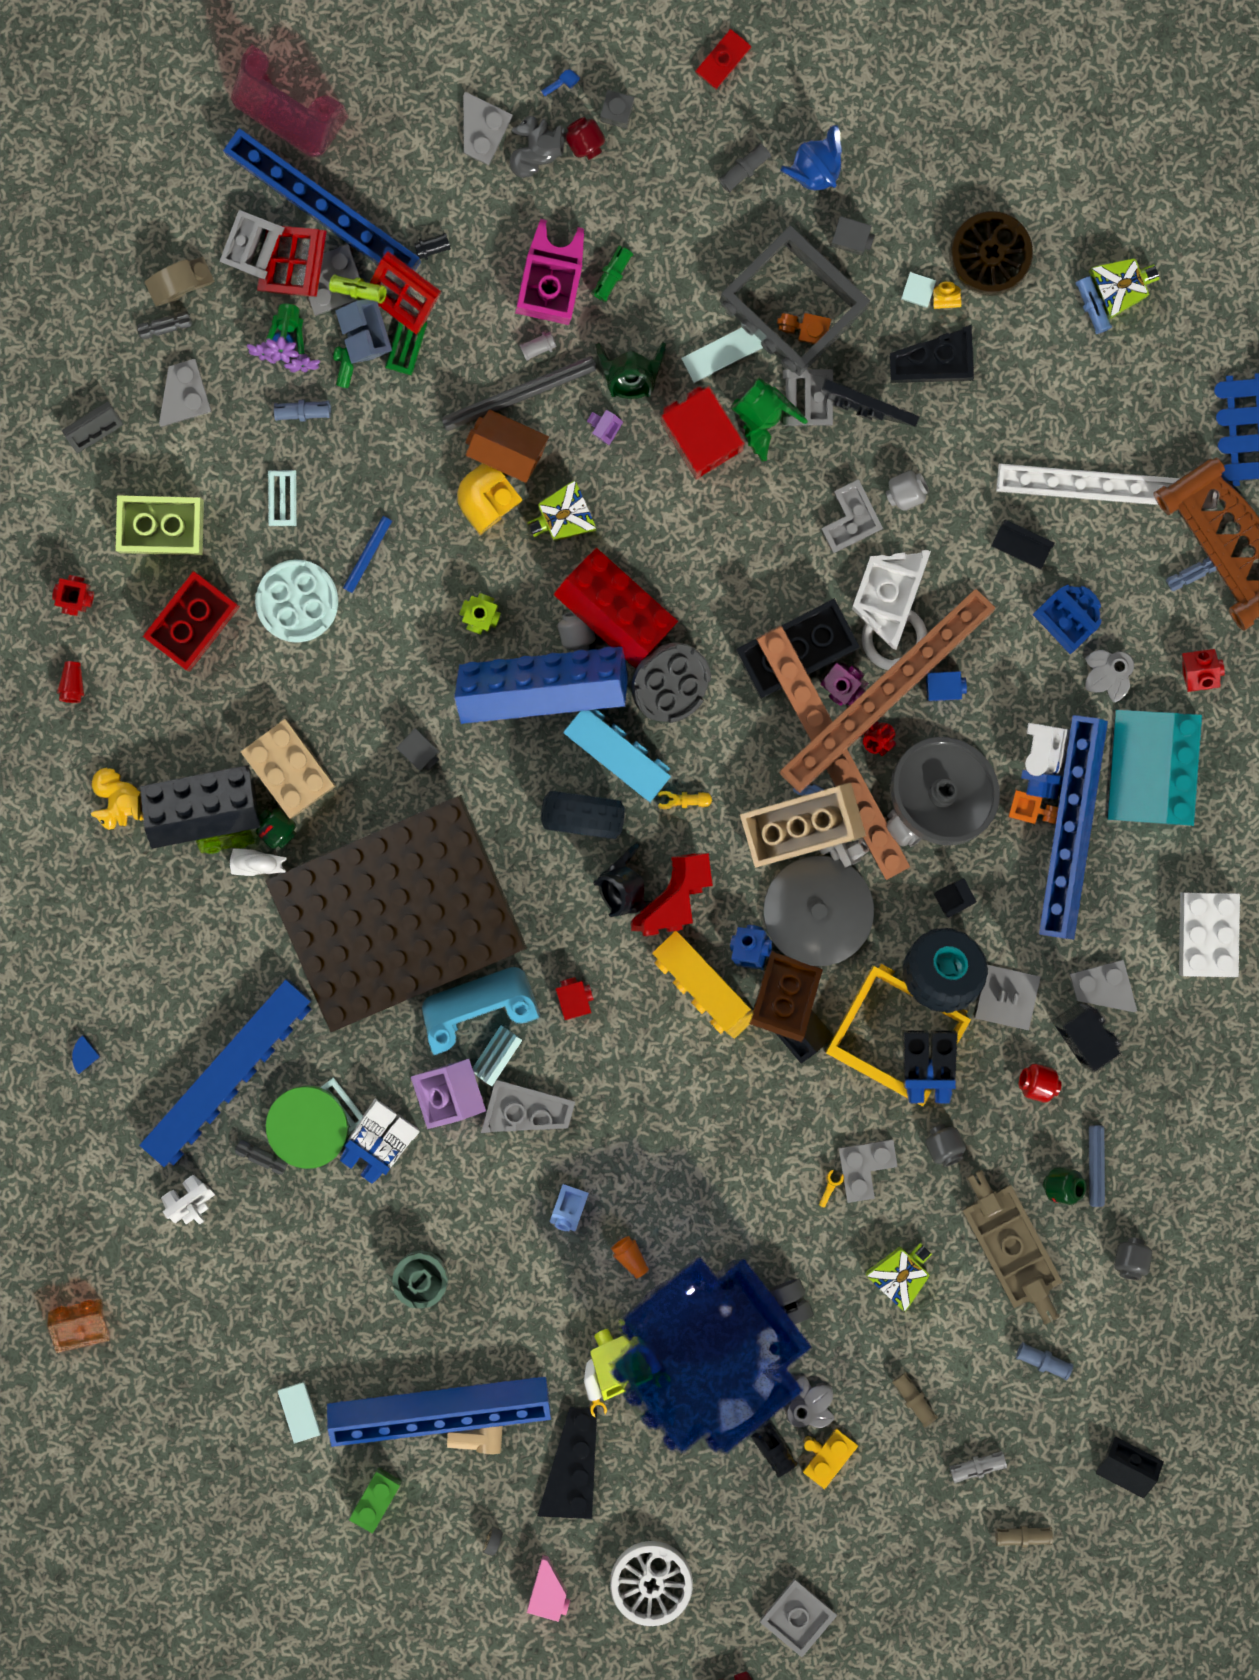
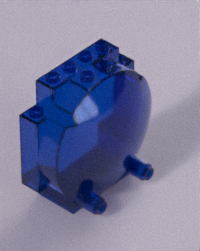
M697 1257L670 1279L653 1288L634 1308L618 1320L622 1325L619 1330L629 1343L621 1349V1354L609 1363L612 1367L610 1373L625 1390L623 1396L632 1407H638L643 1413L640 1415L643 1423L649 1429L653 1428L663 1433L662 1441L671 1452L676 1450L677 1453H683L703 1437L714 1453L719 1451L720 1454H727L804 1391L787 1368L809 1351L812 1346L744 1258L732 1260L714 1275L703 1259Z

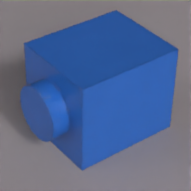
M961 671L927 673V701L961 700L962 694L967 693L966 677H961Z

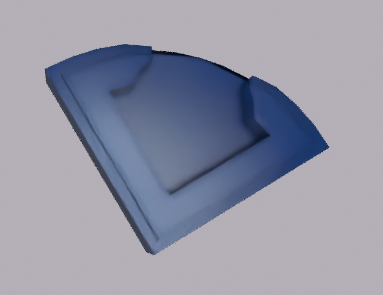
M84 1035L78 1039L72 1053L74 1068L80 1074L101 1057Z

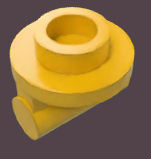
M948 281L936 286L933 289V309L961 307L960 287Z

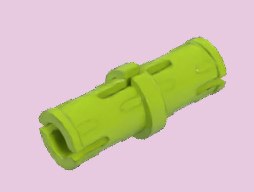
M333 275L329 283V290L331 292L350 295L355 300L363 298L383 303L386 297L387 290L384 285L368 283L358 277L350 279Z

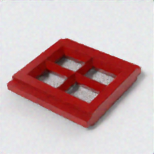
M282 226L284 231L282 235L278 236L265 270L268 273L265 280L259 278L257 291L317 297L327 231ZM266 229L265 239H266V236H267L268 231H269V230H267V229Z
M389 251L381 259L370 281L372 284L384 285L386 287L385 300L383 303H378L379 307L416 335L425 324L441 294L439 289Z

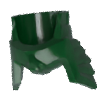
M600 342L595 344L611 396L625 399H637L644 396L651 397L667 344L661 343L653 360H649L635 351H627L612 361L609 360Z

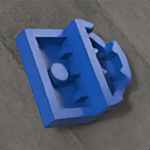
M1066 585L1060 588L1032 614L1069 654L1073 653L1094 633L1102 621L1100 619L1099 609L1101 604L1099 599L1091 590L1084 586L1073 587Z

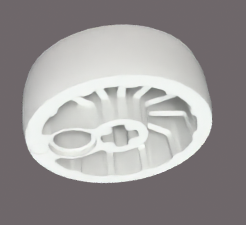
M645 1541L635 1544L625 1550L613 1566L610 1578L612 1599L618 1610L632 1622L644 1626H659L669 1623L686 1609L691 1599L693 1578L690 1566L678 1550L666 1543ZM651 1552L645 1564L641 1554ZM637 1557L644 1572H640L627 1562ZM662 1558L667 1565L664 1570H655L650 1565L652 1560ZM671 1560H673L679 1567L670 1571ZM626 1568L639 1578H625L619 1575L622 1569ZM680 1572L684 1575V1582L665 1581V1579ZM651 1578H655L658 1587L653 1586L652 1590L647 1589L645 1581L650 1582ZM620 1583L638 1585L624 1593H620L619 1590ZM665 1587L683 1588L682 1596L680 1598L676 1597L666 1590ZM641 1592L632 1607L624 1601L625 1598ZM661 1593L676 1603L671 1609H666L660 1596ZM644 1597L648 1598L646 1614L636 1611ZM652 1598L657 1599L663 1613L651 1614Z

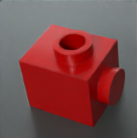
M576 977L560 981L561 986L556 987V992L564 1020L590 1014L592 1011L589 1001L594 1000L590 985L584 986L583 980L577 982Z

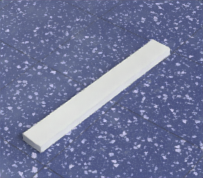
M998 464L996 492L1158 505L1154 498V492L1162 486L1169 487L1181 478ZM1211 489L1208 492L1202 509H1217L1218 492Z

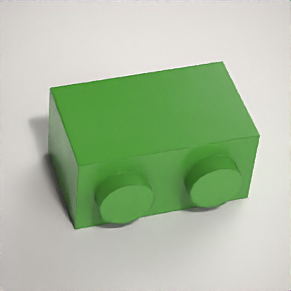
M378 1467L353 1510L349 1521L373 1534L398 1491L402 1480Z

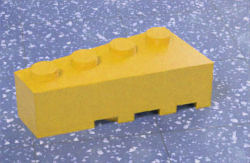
M675 931L652 952L657 958L654 964L664 974L669 971L676 978L672 983L683 994L688 991L695 998L691 1003L701 1014L705 1011L713 1018L710 1023L720 1034L725 1031L735 1039L750 1025L749 1022L753 1010L743 1002L738 994L725 983L720 975L707 964L679 932Z

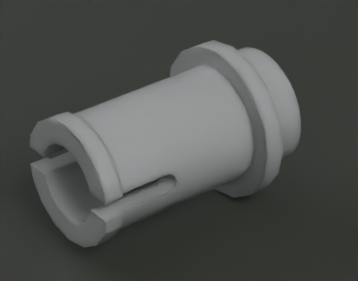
M541 332V336L520 344L527 361L546 351L553 352L552 349L557 347L551 332L546 334Z

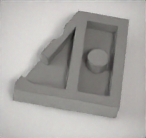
M465 92L463 95L464 154L489 166L513 115Z

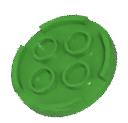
M316 1086L296 1087L283 1093L272 1104L266 1119V1134L273 1151L286 1163L298 1168L312 1169L331 1162L344 1148L349 1134V1122H347L345 1111L340 1104L341 1102L329 1091Z

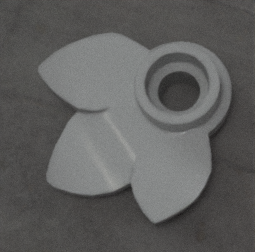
M1096 650L1085 658L1088 665L1093 668L1086 679V690L1091 692H1104L1107 690L1112 702L1121 700L1130 689L1129 676L1134 670L1133 658L1128 653L1119 651L1112 654L1105 650ZM1122 661L1125 664V669L1117 670L1115 663Z
M801 1376L794 1381L789 1390L791 1404L786 1411L790 1424L798 1428L808 1425L815 1428L828 1426L835 1419L834 1415L827 1409L833 1399V1388L827 1385L812 1388L805 1376ZM799 1408L805 1411L803 1419L797 1416Z

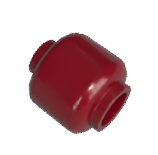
M584 116L566 127L568 131L565 134V140L575 157L582 158L586 156L590 160L602 152L600 147L605 143V136L594 119H586Z

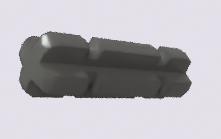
M182 312L178 313L176 317L171 315L153 320L151 324L148 322L139 324L137 330L139 337L144 340L151 338L153 334L158 336L176 331L179 327L181 329L190 327L192 322L189 313Z
M244 1140L239 1141L235 1149V1154L243 1158L246 1156L249 1161L266 1169L271 1168L273 1172L279 1175L285 1172L288 1165L280 1157L274 1158L275 1155L256 1146L253 1148L250 1143Z

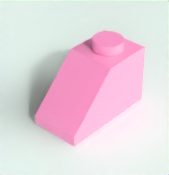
M543 1555L527 1613L559 1622L561 1614L565 1616L567 1614L570 1599L566 1598L567 1590L549 1557Z

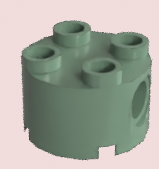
M424 1250L411 1252L400 1260L393 1272L392 1283L394 1293L400 1302L410 1308L432 1307L444 1295L448 1286L449 1274L447 1266L442 1259L432 1252Z

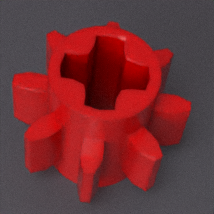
M876 721L863 733L865 736L863 738V745L868 752L872 754L879 752L881 756H884L897 744L893 740L896 733L890 724L885 722L879 724Z

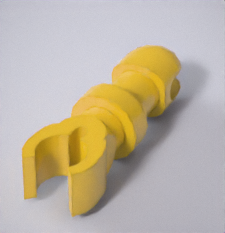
M669 791L658 793L659 797L667 796L669 798L667 804H658L660 809H670L678 805H682V808H687V805L708 807L712 803L711 795L705 792L687 795V792H682V795L672 794Z

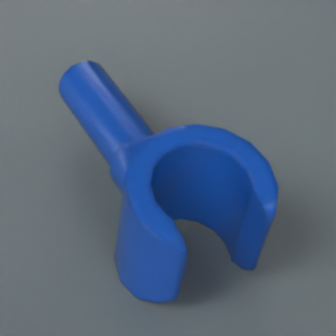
M565 70L559 79L541 92L544 96H547L563 84L571 89L580 80V77L572 70Z

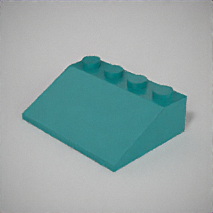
M1131 710L1115 711L1107 820L1194 826L1202 715Z

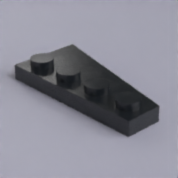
M570 1406L537 1514L538 1517L592 1519L597 1408L593 1409L594 1417L590 1412V1407Z

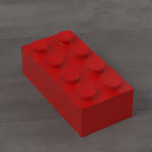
M597 547L571 572L553 594L608 645L613 648L623 647L625 660L635 669L678 623L677 619Z

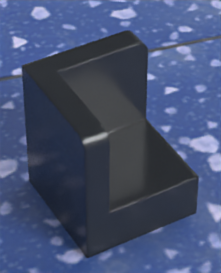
M960 878L934 893L946 918L977 903L964 878Z

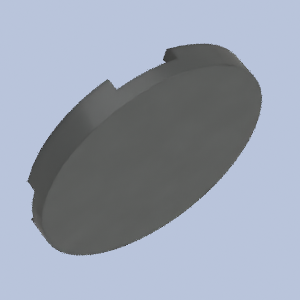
M668 643L652 650L640 662L632 679V697L637 708L649 719L662 722L668 721L673 723L690 716L703 703L704 700L702 698L706 693L708 682L711 681L708 662L695 648L684 643Z

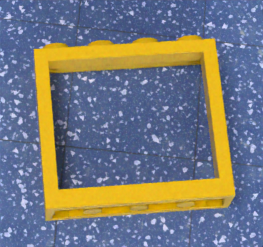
M880 964L879 968L872 965L825 1053L908 1098L907 1088L903 1086L904 1083L838 1047L876 977L911 995L904 979L901 981L893 977L894 970L883 964ZM965 1009L954 1011L953 1013L942 1012L958 1021L954 1028V1031L958 1033L957 1044L971 1021L970 1018L966 1017L968 1011ZM924 1089V1103L917 1104L924 1106L933 1089Z

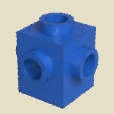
M747 925L746 928L738 927L736 935H733L731 938L730 950L733 952L731 959L736 966L764 970L766 956L769 957L771 954L772 941L769 940L770 938L762 927L756 925Z

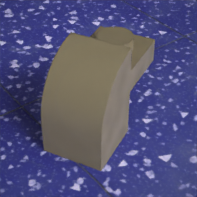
M200 257L190 261L185 259L158 271L144 282L155 306H160L176 301L187 292L209 286L215 281L204 257Z

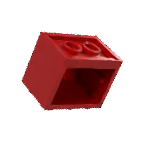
M701 386L689 392L687 400L679 404L678 401H675L663 409L664 414L661 416V425L695 480L742 452L744 442L710 387L703 390Z

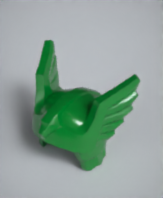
M760 377L741 399H735L731 405V410L743 421L748 446L752 447L754 454H758L762 462L767 461L771 435L767 429L774 427L780 421L782 411L790 414L803 424L808 422L799 409L775 386L772 387Z

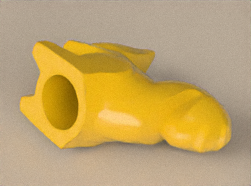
M102 768L93 776L92 789L97 796L108 799L107 809L91 812V816L96 817L102 826L108 830L114 829L117 821L119 826H127V817L131 815L135 820H143L141 791H138L136 787L128 782L120 781L121 776L114 769Z

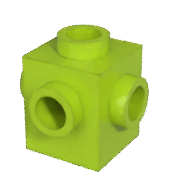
M479 593L478 598L471 595L470 601L464 600L459 615L463 616L462 622L467 624L466 630L481 635L483 631L489 632L491 627L496 629L501 613L497 612L498 605L493 604L494 598ZM476 609H484L485 615L483 618L475 617L474 612Z

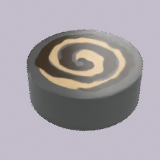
M491 1527L484 1543L483 1553L490 1556L495 1555L503 1535L501 1529Z

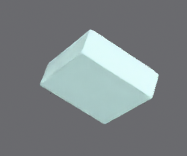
M910 272L901 300L927 308L936 280Z

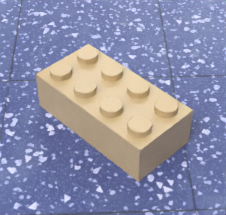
M851 783L740 814L755 868L866 836Z

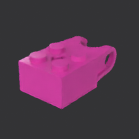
M540 219L526 258L515 314L569 325L582 270L584 228H577L573 241L568 246L556 247L547 238V220ZM546 285H551V290L555 291V293L546 294L542 288L545 289Z

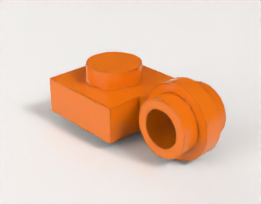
M782 313L781 318L777 320L779 331L794 334L795 329L800 330L798 341L816 344L829 331L831 323L830 318L804 313L802 323L797 322V316Z
M1016 790L1009 817L1035 824L1037 816L1040 814L1043 815L1042 821L1056 825L1058 807L1046 805L1045 809H1041L1040 805L1043 797L1027 795L1025 792Z

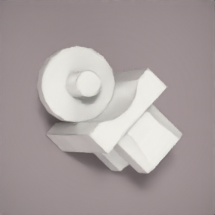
M192 1175L182 1183L188 1192L184 1197L180 1198L174 1190L161 1197L166 1208L163 1213L167 1219L170 1218L174 1223L183 1219L185 1224L195 1219L198 1224H201L205 1221L202 1213L209 1209L205 1202L213 1197L215 1193L198 1177Z

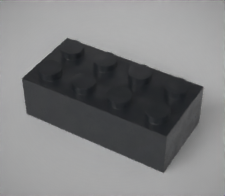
M835 598L781 625L807 675L860 648ZM756 639L735 650L760 699L782 689Z
M249 765L140 786L144 829L151 849L260 828L256 788Z
M1078 1002L1052 1020V1023L1081 1066L1093 1073L1122 1054L1118 1049L1122 1046L1121 1042L1113 1031L1111 1032L1104 1028L1103 1024L1106 1023V1020L1097 1008L1095 1009L1088 1004L1084 1005Z

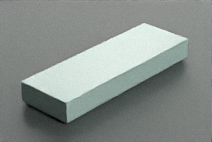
M741 327L681 359L693 383H696L763 349L762 341L754 334L752 336L749 335Z

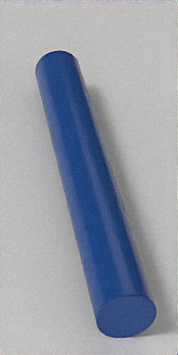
M382 516L343 587L345 590L351 593L354 592L392 520Z

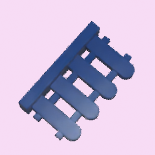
M1259 373L1255 374V379L1233 381V375L1226 376V381L1219 382L1214 388L1215 395L1218 398L1228 400V409L1220 410L1216 415V420L1221 426H1229L1230 437L1221 438L1218 442V449L1223 454H1231L1232 464L1224 465L1225 471L1221 477L1225 481H1233V487L1240 486V481L1259 479V462L1239 463L1238 453L1259 452ZM1256 396L1257 407L1235 408V398ZM1258 424V434L1237 436L1236 426Z

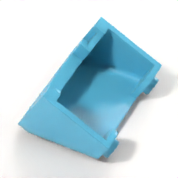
M510 967L426 998L422 1005V1013L433 1055L447 1051L455 1044V1031L458 1030L456 1023L505 1006L510 1019L517 1023H526L539 1018L540 1012L525 972L520 968Z

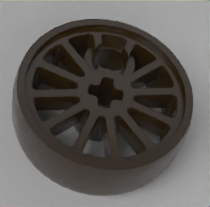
M998 211L981 212L965 220L955 232L949 250L950 265L958 281L970 291L986 296L1001 295L1017 287L1030 270L1033 260L1032 241L1026 228L1014 217ZM990 222L1000 223L1001 225L991 234ZM985 223L986 241L974 227L975 225ZM970 230L980 243V246L963 238L964 234ZM1003 230L1009 231L1012 235L1011 242L1008 244L1000 243L997 239L998 232ZM1019 238L1023 248L1011 249L1016 239ZM959 244L976 250L978 253L960 255L958 252ZM985 248L988 250L995 248L997 250L995 255L998 258L991 257L988 259ZM1023 254L1022 264L1005 258L1004 255ZM978 259L977 262L966 270L962 268L960 260ZM1001 262L1018 269L1017 275L1010 277ZM979 265H983L977 281L967 275ZM995 267L998 268L1006 279V283L996 284ZM987 268H990L991 285L981 283Z

